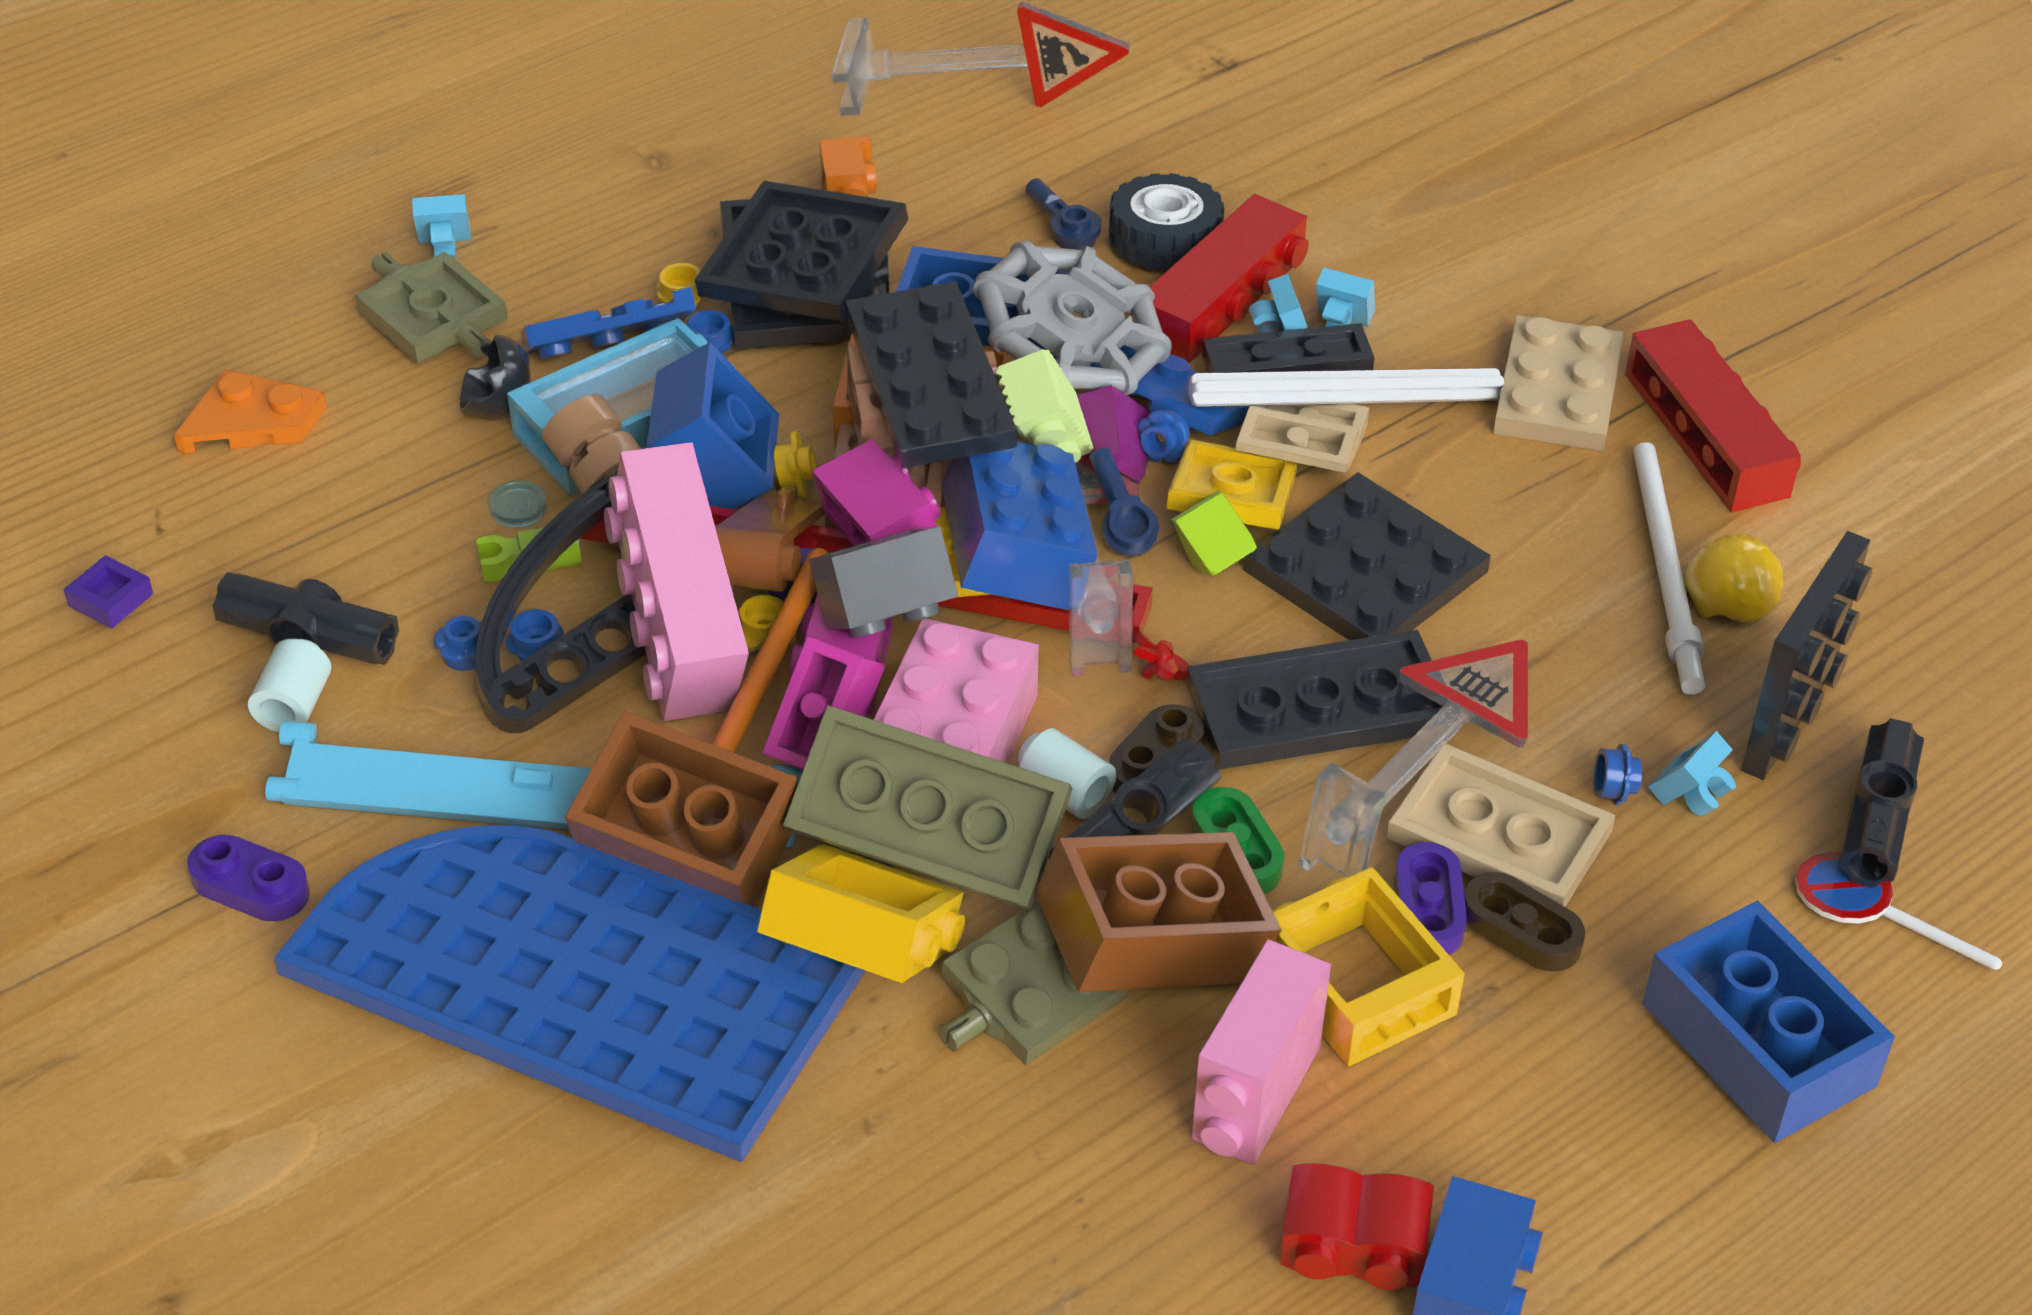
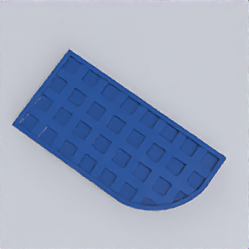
M483 825L442 831L408 841L375 856L336 883L274 957L278 975L739 1162H743L865 973L863 969L758 933L761 909L739 903L577 843L573 838L557 832L516 825Z

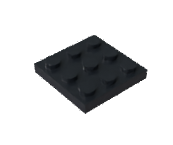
M763 181L695 278L698 296L843 322L846 318V301L859 298L908 222L906 204Z
M1357 472L1256 545L1257 549L1245 556L1243 571L1344 638L1355 640L1412 631L1485 575L1489 569L1491 555Z
M1850 531L1845 533L1775 639L1741 771L1764 780L1777 759L1787 762L1795 749L1801 733V729L1798 728L1799 724L1804 722L1810 725L1818 713L1824 698L1823 686L1826 685L1834 688L1837 684L1848 655L1839 652L1841 644L1845 646L1848 643L1860 616V612L1851 609L1853 601L1858 602L1872 574V567L1864 565L1870 539Z

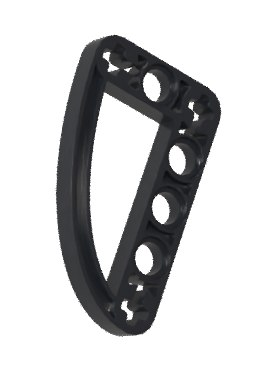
M618 470L569 504L531 540L510 566L487 606L476 646L475 685L485 714L492 724L502 731L523 733L534 728L646 655L645 647H636L632 638L630 613L635 611L632 595L627 594L503 674L500 666L501 646L509 624L520 604L534 584L556 559L575 541L604 519V509L612 507L609 493V478L617 476ZM616 629L626 635L629 644L622 650L608 651L598 645L595 636L602 630ZM566 659L578 665L581 675L572 682L562 683L549 675L547 667L556 660ZM535 677L539 688L532 692L533 679ZM530 693L527 696L525 710L521 711L516 705L508 708L504 707L505 695L510 694L512 698L517 700Z

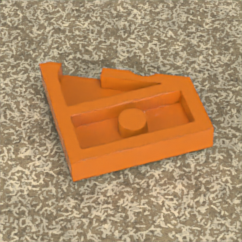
M224 369L174 434L177 451L185 454L196 453L197 442L221 439L229 440L230 449L249 448L262 443L280 445L303 442L327 409L325 394L322 390Z

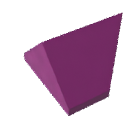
M1113 385L1078 394L1077 398L1094 448L1091 453L1101 448H1110L1119 471L1135 482L1140 483L1145 475L1149 457L1141 446V435L1137 424L1142 418H1148L1151 412Z

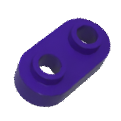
M218 835L203 840L189 854L187 866L193 887L197 893L260 920L281 921L298 914L309 901V884L305 869L301 863L263 846L233 835Z
M1421 842L1410 845L1400 853L1397 859L1394 878L1395 893L1450 955L1461 946L1467 921L1460 861L1450 849L1440 844Z

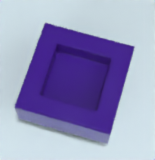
M106 555L63 589L69 607L110 628L115 627L153 595L148 576Z

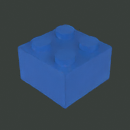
M708 342L656 371L647 447L654 448L692 442L709 505L733 510L773 489L774 449L777 445L779 413Z

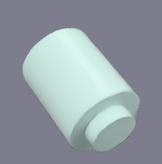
M286 639L277 643L248 700V709L252 717L265 728L275 732L280 731L283 721L307 723L331 673V662L327 655L315 643L304 639Z
M1055 728L1031 735L1024 742L1018 754L1020 768L1071 784L1073 790L1065 810L1079 819H1087L1098 811L1109 797L1115 784L1116 769L1113 765Z

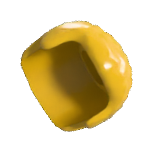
M1745 534L1726 535L1713 542H1709L1706 547L1701 548L1693 559L1689 561L1683 578L1686 592L1690 594L1698 614L1705 619L1716 615H1725L1729 619L1739 622H1757L1773 611L1781 599L1783 589V573L1779 559L1771 552L1767 544L1761 542L1756 537H1749Z

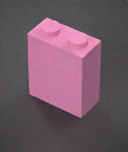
M1267 940L1199 1054L1192 1140L1204 1144L1218 1155L1233 1156L1255 1165L1320 1049L1331 968L1330 963L1272 940Z

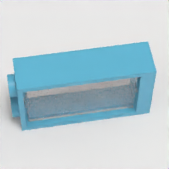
M677 318L507 393L513 436L569 495L577 493L579 489L568 475L570 467L562 466L542 438L543 429L549 420L572 401L592 394L603 395L623 424L621 431L630 432L640 448L646 449L648 448L647 439L656 371L708 342L701 334H695Z

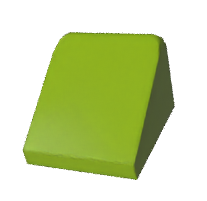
M1216 491L1171 519L1192 567L1207 575L1213 576L1257 549L1252 535L1221 491Z

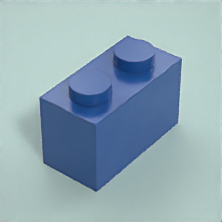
M1452 1176L1417 1289L1413 1315H1521L1527 1289L1514 1286L1519 1270L1533 1273L1543 1235L1542 1231L1530 1228L1536 1200Z

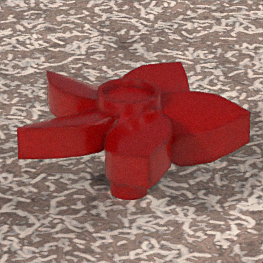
M1136 628L1131 636L1139 646L1133 654L1148 661L1141 674L1147 679H1151L1156 674L1167 681H1170L1172 678L1186 680L1187 666L1190 665L1183 658L1174 654L1172 643L1160 640L1155 645L1141 630Z

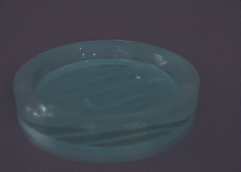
M529 481L504 483L497 487L489 497L490 514L496 522L504 526L524 527L540 520L547 510L545 492L539 485Z

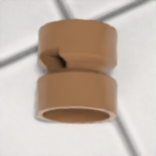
M599 394L583 396L563 407L549 420L542 433L544 442L562 466L570 467L568 475L582 494L618 470L621 452L641 449L630 432L621 431L623 425L621 420L603 395Z

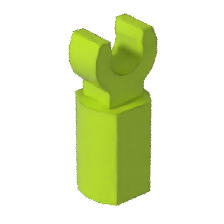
M543 528L517 532V537L508 539L500 535H487L476 539L483 581H501L516 558ZM579 539L563 552L546 571L582 565Z

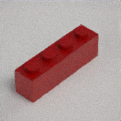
M1254 193L1150 286L1151 290L1155 293L1153 305L1163 334L1168 336L1171 341L1170 355L1183 358L1188 363L1192 362L1202 352L1203 339L1219 337L1232 323L1242 320L1249 307L1261 296L1271 293L1268 281L1283 276L1292 268H1297L1301 265L1309 246L1308 240L1305 239L1306 215Z
M1691 319L1634 332L1625 376L1729 511L1732 513L1791 498L1796 474L1801 465L1799 450L1795 443L1788 440L1771 419L1768 410L1760 405L1746 388L1739 374L1733 371L1716 351L1713 342L1704 336Z

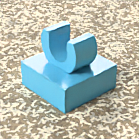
M465 194L412 198L413 219L419 244L431 243L434 245V257L446 252L452 258H456L455 241L471 240L470 218Z
M1323 267L1316 283L1318 313L1323 314L1322 319L1328 320L1325 327L1351 324V322L1356 324L1362 323L1363 326L1368 327L1375 312L1374 281Z
M1288 274L1268 281L1274 301L1260 300L1249 307L1254 325H1259L1256 327L1258 333L1308 328Z
M1715 731L1681 751L1651 782L1648 788L1663 805L1684 794L1688 807L1698 816H1703L1719 806L1718 801L1710 794L1708 788L1719 798L1736 787L1733 777L1725 769L1718 767L1733 749Z

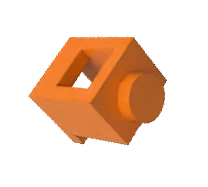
M870 136L819 140L822 190L868 197L870 193L877 192Z

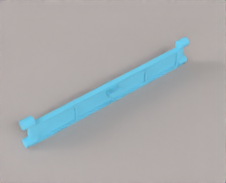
M283 721L279 731L280 744L293 747L285 777L269 776L266 782L265 795L268 801L283 802L286 805L570 830L565 815L592 768L315 744L317 738L315 723ZM772 765L775 769L796 776L799 784L803 769L788 765ZM793 832L785 848L794 847L796 833Z

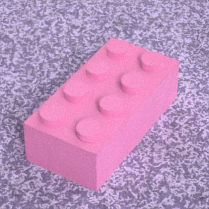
M693 443L621 452L617 476L609 478V493L612 507L604 509V522L609 542H618L622 559L617 560V575L623 595H632L635 611L630 613L632 638L636 647H645L649 664H645L643 667L644 684L648 699L650 701L658 700L663 721L729 711L740 690L749 652Z
M923 618L874 720L1008 763L1038 696L1039 645Z

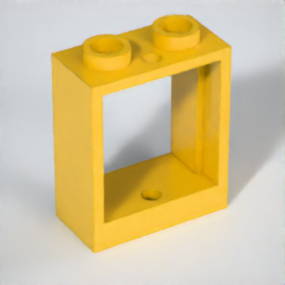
M821 844L771 870L757 932L903 983L924 968H929L933 962L948 952H953L956 949L965 926V916L959 913L964 892L829 845Z
M1373 867L1349 878H1338L1328 884L1325 889L1296 902H1285L1273 910L1281 928V932L1276 940L1279 944L1305 953L1363 926L1405 975L1348 1003L1344 1001L1329 982L1322 1036L1347 1067L1457 1015L1464 972Z

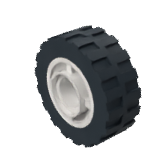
M1155 173L1150 174V176L1132 178V181L1121 184L1119 190L1114 191L1111 196L1109 214L1110 246L1115 248V253L1119 257L1127 259V262L1132 265L1137 264L1149 270L1159 269L1168 271L1223 222L1224 202H1221V195L1218 191L1215 192L1212 186L1206 182L1197 181V178L1190 176L1184 177L1173 173L1160 175Z

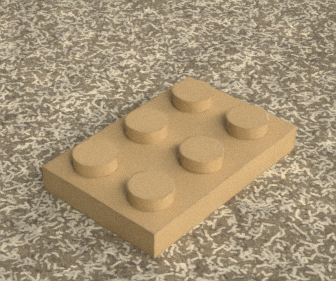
M1517 315L1493 434L1604 452L1624 332L1609 330L1600 326H1584L1552 321L1544 317L1533 318Z
M1443 743L1389 821L1387 839L1405 847L1421 842L1440 844L1450 849L1458 857L1462 872L1473 877L1490 872L1510 875L1566 907L1612 833L1616 815Z

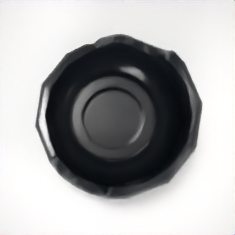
M495 335L491 343L482 344L480 348L482 352L487 354L488 363L479 368H469L465 373L459 407L465 415L485 419L510 416L507 393L530 383V362L525 350L512 338Z

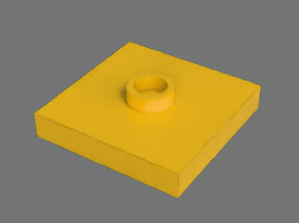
M1188 440L1168 491L1166 509L1184 512L1216 491H1221L1244 524L1279 530L1296 477L1298 463L1242 452L1234 447Z

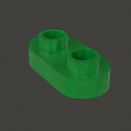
M1216 787L1209 789L1195 800L1192 812V832H1234L1263 893L1266 894L1275 889L1281 882L1283 875L1284 850L1252 799L1240 790L1230 787Z

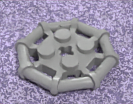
M1028 240L1014 243L1010 248V253L990 271H984L976 277L973 291L975 296L982 302L990 330L988 342L996 352L1005 351L1015 359H1019L1042 350L1027 340L1031 338L1057 356V359H1055L1056 363L1073 388L1095 390L1113 385L1125 395H1129L1136 391L1138 382L1156 364L1166 361L1170 356L1171 341L1168 336L1163 334L1153 305L1155 293L1147 284L1138 285L1095 255L1096 249L1084 246L1083 250L1041 247L1035 246ZM1057 270L1070 271V274H1056ZM1019 274H1026L1030 279L1023 282L1016 277ZM1005 302L1016 305L1019 315L1010 319ZM1076 312L1080 314L1082 318L1076 317L1071 313ZM1124 312H1128L1130 315L1127 319H1125ZM1131 316H1135L1137 323H1134L1132 321ZM1123 345L1137 351L1129 360L1120 350ZM1092 362L1100 363L1102 368L1090 366Z

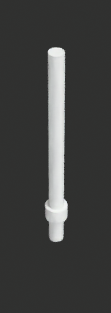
M1640 443L1634 448L1633 455L1669 630L1665 635L1668 656L1677 665L1682 691L1688 695H1695L1702 692L1706 686L1700 660L1704 655L1701 631L1692 623L1656 449L1651 443Z

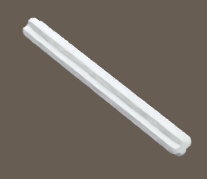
M1496 368L1196 373L1190 377L1188 396L1192 405L1196 407L1496 401L1500 399L1504 378Z

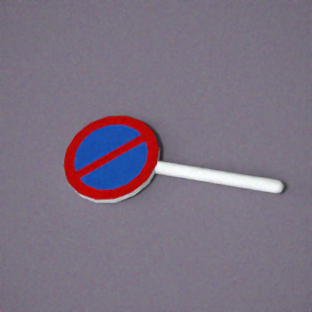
M1826 852L1814 855L1801 864L1795 879L1797 894L1807 907L1822 917L1841 923L1860 924L1876 920L1882 915L1991 969L1997 970L2001 968L2002 961L1998 957L1891 906L1890 903L1893 898L1891 882L1880 883L1874 888L1852 883L1850 876L1839 868L1840 852Z

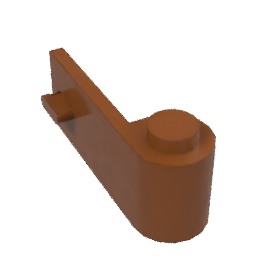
M784 487L777 492V497L760 495L717 525L715 529L730 585L782 592L786 589L789 581H795L801 568V549L799 546L794 545V538L825 515L821 501L795 499V488Z

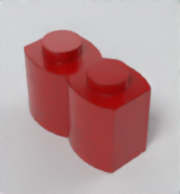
M1308 1163L1293 1165L1282 1235L1280 1264L1297 1271L1307 1278L1317 1280L1328 1279L1332 1276L1353 1275L1368 1281L1377 1288L1385 1290L1419 1286L1426 1263L1434 1185L1418 1178L1400 1174L1377 1173L1361 1175L1350 1169L1328 1164Z

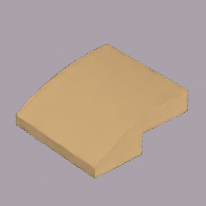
M1356 404L1250 405L1236 441V450L1346 473L1357 454L1368 424L1369 407Z

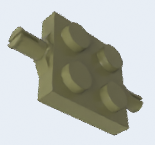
M381 252L382 257L379 254L375 255L371 262V267L384 278L378 284L355 294L358 312L416 363L433 357L456 344L464 346L477 359H483L482 354L487 357V354L482 352L480 348L482 344L491 343V340L486 338L481 332L508 319L506 302L446 252L424 262L408 266L399 264L388 252Z
M1038 900L1032 904L1030 911L1022 910L943 961L941 977L962 998L966 1011L945 1025H941L938 1031L945 1045L948 1044V1048L951 1051L958 1050L960 1046L981 1032L987 1033L989 1036L1005 1043L1026 1066L1126 999L1128 990L1078 992Z

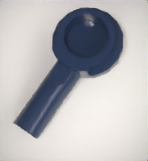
M1038 178L1031 180L1025 188L1026 194L1051 217L1050 232L1060 248L1083 250L1084 246H1094L1096 239L1101 233V219L1098 214L1081 205L1068 206Z
M1101 448L1090 454L1089 458L1109 504L1101 528L1103 539L1107 546L1119 555L1127 557L1140 556L1148 552L1157 541L1159 533L1158 518L1152 509L1141 502L1139 496L1129 495L1110 448Z

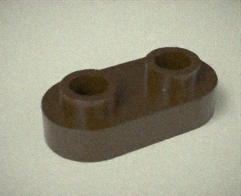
M1164 705L1152 710L1114 750L1110 757L1109 764L1113 765L1116 769L1113 792L1116 793L1124 782L1137 778L1184 737L1195 743L1200 742L1204 746L1205 724L1202 717L1193 709L1182 705Z
M1484 873L1476 876L1468 883L1464 895L1467 915L1466 924L1473 931L1540 970L1562 971L1572 967L1579 960L1585 939V927L1581 919L1574 912L1520 880L1504 873Z

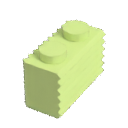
M1042 349L999 366L996 375L1000 379L999 384L1003 389L1002 394L1006 399L1005 402L1017 432L1025 443L1037 446L1041 444L1057 446L1065 452L1072 453L1075 463L1080 460L1082 455L1088 454L1094 449L1076 391L1070 385L1064 373H1062L1061 368H1059L1049 350Z

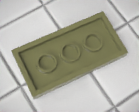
M827 705L783 826L788 831L1030 911L1036 895L1035 890L1043 875L1073 789L1069 783Z

